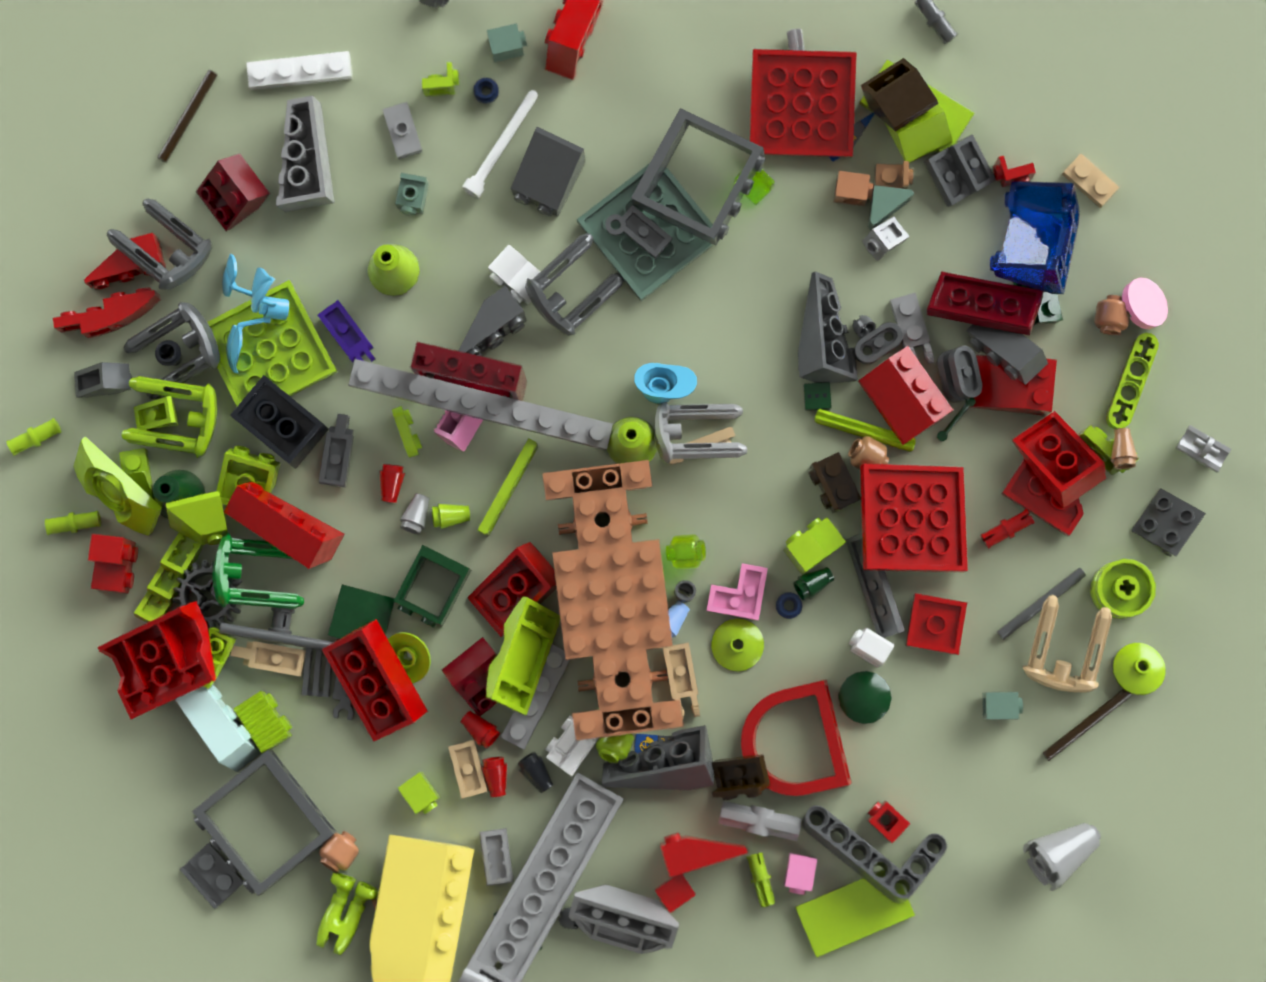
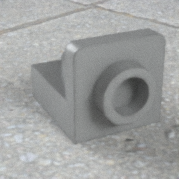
M893 216L872 229L862 242L867 251L878 261L887 252L905 242L909 235Z

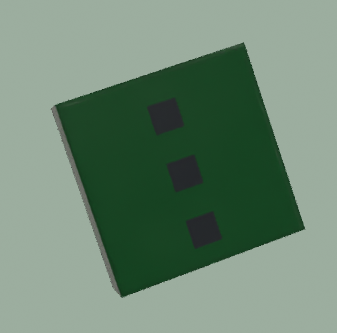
M830 382L803 384L805 411L828 410L832 408Z

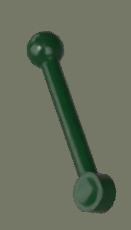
M974 397L965 400V405L944 431H940L937 434L938 440H947V434L966 410L970 406L975 405L976 400Z

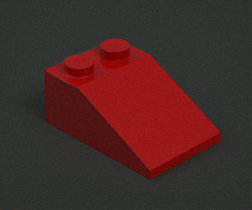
M976 355L982 380V391L978 396L974 397L976 403L970 406L971 408L1047 416L1052 412L1057 360L1047 359L1048 364L1025 385L1018 379L1012 380L1005 373L1002 366H994L986 356Z
M1053 411L1012 439L1014 445L1045 489L1063 508L1106 479L1105 462L1056 411Z
M531 542L517 547L467 598L498 635L502 637L504 636V624L522 597H528L541 604L557 589L555 569Z
M679 832L665 836V842L660 843L670 877L748 853L747 848L741 844L687 835L680 837Z

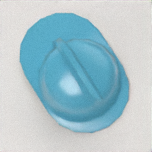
M648 363L637 369L634 375V382L648 401L661 404L663 402L667 403L671 399H680L691 394L697 386V377L687 367Z

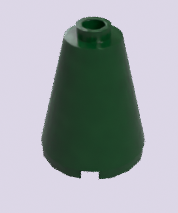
M182 469L165 473L153 485V499L162 507L160 514L167 519L166 503L206 494L201 480L192 472Z

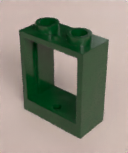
M422 545L394 599V602L399 604L397 609L412 616L413 612L423 616L421 622L435 628L436 624L443 626L472 570ZM426 559L459 575L439 617L405 600Z

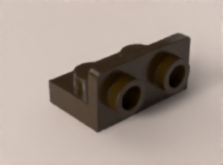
M839 452L818 462L811 463V471L808 473L814 486L819 485L823 493L820 495V499L825 509L830 508L831 512L834 513L861 500Z

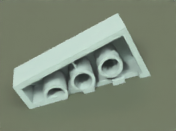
M214 685L209 689L202 686L176 698L175 701L219 763L238 772L261 754L249 732L236 719L237 716L234 711L222 701V694Z

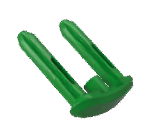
M230 534L222 537L213 565L215 598L222 607L225 608L227 604L296 609L304 605V598L296 593L229 588L228 579H240L242 573V564L228 563L229 554L293 558L268 541L231 538Z

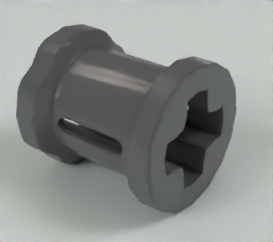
M271 607L273 618L271 628H268V631L292 635L290 624L295 609Z

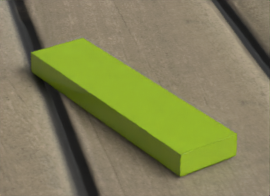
M528 438L478 528V531L487 537L491 534L538 449L537 442Z

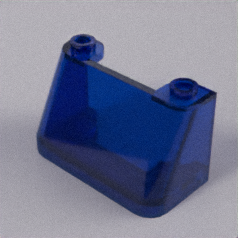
M1012 181L1010 192H1006L1004 200L1005 207H1009L1010 219L1003 250L997 251L995 256H991L990 270L994 271L996 277L1050 294H1064L1080 220V209L1074 183Z

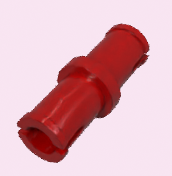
M1025 509L1008 520L1003 519L998 526L980 534L982 541L986 543L985 546L990 549L1006 538L1011 539L1015 537L1014 534L1031 524L1033 525L1035 522L1032 516H1029V511Z

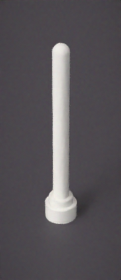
M529 91L476 175H472L470 179L467 178L464 182L462 189L472 197L479 199L485 190L483 188L485 185L484 180L538 97L536 91Z

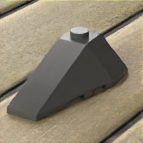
M816 271L811 273L798 348L799 377L814 383L857 381L856 357L854 349L848 347L845 334L849 333L847 325H843L840 320L838 311H840L841 305L833 278Z
M706 725L678 730L672 733L673 738L662 743H658L657 740L649 743L651 748L640 753L631 751L626 759L620 760L618 763H603V787L692 790L714 786L713 758Z

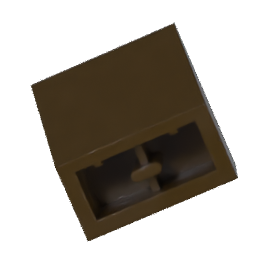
M902 58L861 85L869 109L895 132L939 104L918 69L905 58Z

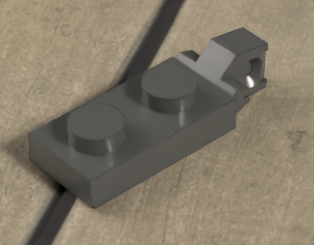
M337 414L336 427L330 426L329 432L326 433L319 484L346 488L354 440V430L349 429L350 416Z

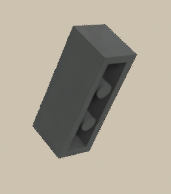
M974 324L967 329L971 339L969 341L971 347L978 353L984 352L994 366H1002L1005 373L1012 380L1018 379L1026 385L1048 364L1043 350L1023 334Z

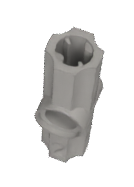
M723 801L718 823L745 829L746 832L767 837L772 835L797 841L802 819L787 814L775 813V810L754 805L749 807Z

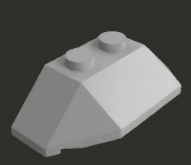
M602 885L575 893L568 916L572 921L576 922L578 927L590 939L640 954L655 952L663 948H672L679 928V923L658 900L609 885Z

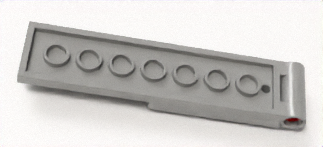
M577 772L458 982L522 981L623 801L622 797ZM501 962L502 969H496L495 964Z

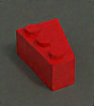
M563 0L564 7L562 10H557L554 18V24L556 25L554 29L548 30L545 38V44H548L545 70L574 80L577 73V61L579 57L583 58L585 52L583 48L588 37L593 32L603 0Z

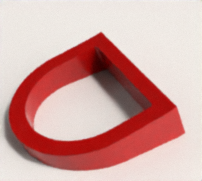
M827 680L774 692L759 701L745 720L741 735L743 756L758 755L755 741L756 732L762 718L769 710L786 701L816 695L835 775L806 782H789L779 779L767 770L770 786L767 788L776 793L802 796L847 786L852 783Z

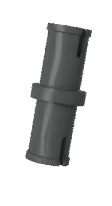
M916 0L914 2L927 19L926 24L929 27H933L944 44H947L958 35L944 17L946 15L943 10L940 11L932 0Z

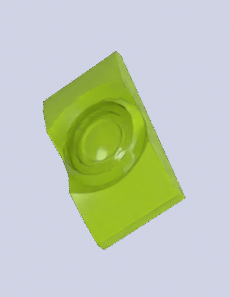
M84 437L80 442L73 467L85 492L98 497L105 506L113 510L118 523L147 536L152 534L162 507L87 437Z
M522 597L504 624V642L499 654L489 665L487 698L522 715H527L561 620L559 614L528 597Z

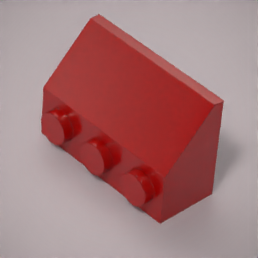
M909 346L897 352L858 380L902 445L911 441L953 411V408Z

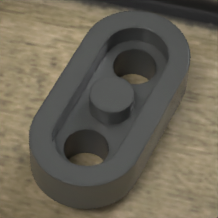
M888 322L861 338L854 348L856 359L863 364H872L895 349L903 338L901 328L895 323ZM884 334H892L893 340L886 341ZM863 348H870L872 354L869 356L864 355Z

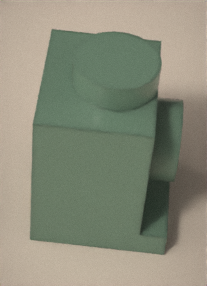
M401 173L395 203L397 208L401 209V213L407 215H416V212L423 213L429 186L426 177ZM409 190L415 191V195L411 198L406 196Z

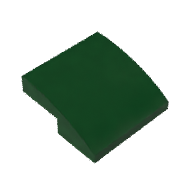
M342 584L328 636L342 638L377 619L386 635L395 598Z

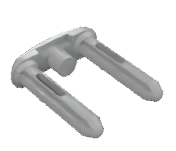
M666 402L659 404L655 416L654 438L660 458L666 463H670L672 459L739 458L745 455L747 447L738 442L672 444L670 440L681 439V424H668L669 420L735 419L743 414L742 407L735 404L669 405Z

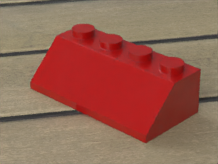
M377 619L322 649L373 742L416 722L428 712Z

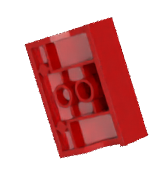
M197 601L181 606L97 647L100 653L112 658L121 677L117 691L130 720L216 680L208 626Z

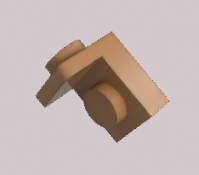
M903 161L902 165L876 164L875 185L907 189L908 185L913 184V169H909V161Z

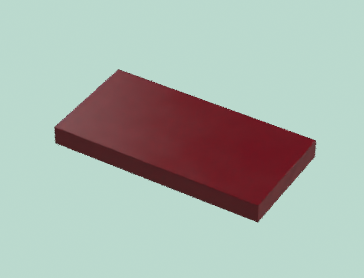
M941 271L927 307V315L1030 336L1043 299V291Z

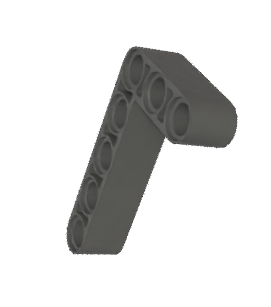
M817 805L810 807L802 819L803 828L808 834L894 903L900 904L907 901L947 850V843L943 836L935 833L929 834L902 868L899 869L824 807ZM809 816H819L822 820V825H813L809 820ZM830 833H840L843 837V842H834L831 839ZM932 842L936 844L939 853L933 854L929 852L927 843ZM852 849L861 850L864 854V859H855L852 856ZM911 863L920 864L923 873H914L911 870ZM873 867H882L885 870V877H877L873 872ZM896 883H901L906 887V895H900L895 891L894 886Z

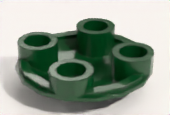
M869 671L856 672L847 677L841 685L838 694L840 707L844 714L854 722L861 724L874 723L883 718L890 708L892 699L891 691L886 681L878 674Z

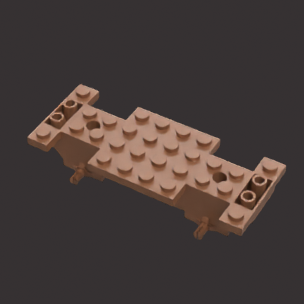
M649 460L543 473L546 501L573 498L575 513L573 523L558 524V529H563L559 530V535L575 533L579 549L553 553L565 658L570 660L593 657V679L577 681L578 686L588 684V686L578 687L579 692L595 690L599 704V710L573 713L575 739L584 740L683 727L680 700L653 703L652 682L668 681V676L657 677V675L667 674V669L651 672L648 666L646 650L671 647L673 643L659 539L632 543V526L648 524V521L643 519L647 518L646 513L631 515L628 510L626 491L652 488ZM599 514L608 515L610 518L609 525L606 527L597 526L595 524L596 516ZM620 672L627 673L631 678L630 684L625 688H620L615 683V677Z

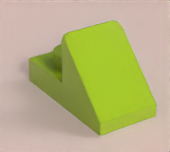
M171 396L133 407L137 429L150 431L160 427L179 425L175 400Z
M141 448L119 452L121 470L153 498V485L147 449Z

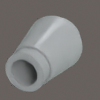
M422 494L414 495V498L400 519L402 522L401 529L413 534H420L421 530L425 529L430 500L427 496Z

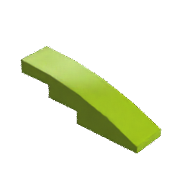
M181 533L177 534L161 559L158 571L147 586V593L134 612L135 617L148 623L167 614L173 604V598L178 595V592H175L173 588H181L182 583H179L177 578H187L184 570H192V564L198 559L204 545Z

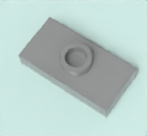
M404 102L382 109L397 158L401 159L423 152L408 103Z
M507 828L479 832L486 886L514 882Z

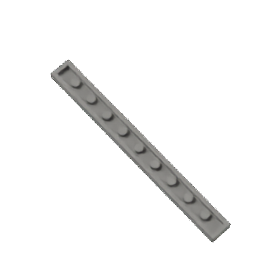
M357 359L354 361L348 384L350 387L602 450H607L613 426L612 423Z

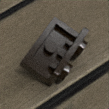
M763 754L717 759L712 762L717 789L712 792L713 798L722 797L723 800H732L737 798L738 795L746 794L747 798H753L762 795V791L770 786Z

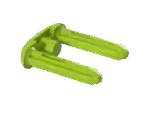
M141 376L129 380L130 388L137 392L202 402L203 413L190 411L187 425L200 428L198 438L129 428L122 431V439L131 444L193 453L196 455V458L206 453L213 438L217 421L216 392L209 383L203 387ZM165 387L190 390L192 394L167 391ZM158 438L183 442L184 446L159 442Z

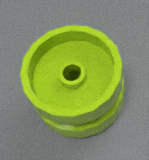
M1120 559L1101 567L1095 573L1090 588V595L1098 610L1100 611L1101 608L1107 607L1111 610L1112 618L1125 619L1142 614L1151 606L1156 593V583L1153 574L1144 564L1133 559ZM1123 585L1125 591H1120L1119 587Z

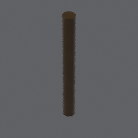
M208 70L158 155L157 158L167 163L218 76L215 72Z
M1122 689L1042 753L1048 761L1053 759L1132 696L1131 693Z

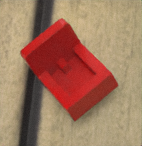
M1004 155L999 156L993 166L994 176L997 181L1000 180L1002 187L1015 184V187L1027 185L1036 173L1033 163L1008 169Z

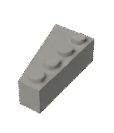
M313 96L287 100L284 127L285 141L281 154L283 160L281 173H279L278 184H280L276 206L284 212L332 204L334 203L321 103Z

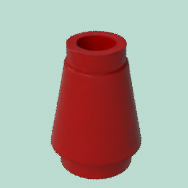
M382 465V470H379L381 501L397 503L405 473H403L404 466Z
M468 711L460 721L475 742L486 749L500 735L496 725L472 711Z
M498 756L483 759L481 769L490 792V797L506 795L507 763L504 762V757Z

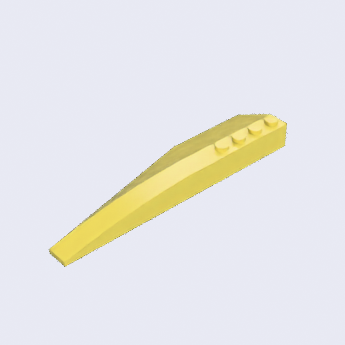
M389 834L369 942L373 982L451 981L474 849L462 845Z

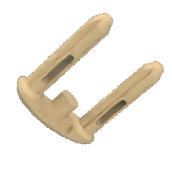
M1050 595L1043 602L1028 665L1023 666V670L1027 677L1049 688L1066 692H1091L1099 686L1096 678L1112 621L1111 610L1103 607L1096 614L1080 677L1069 676L1072 664L1062 660H1057L1054 672H1050L1044 669V664L1059 609L1058 598ZM1046 632L1041 654L1037 655L1042 633ZM1096 644H1099L1094 664L1090 667L1094 647Z

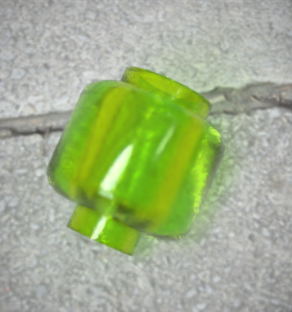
M696 534L676 535L672 538L670 545L666 546V558L672 562L676 569L697 568L706 559L705 543Z

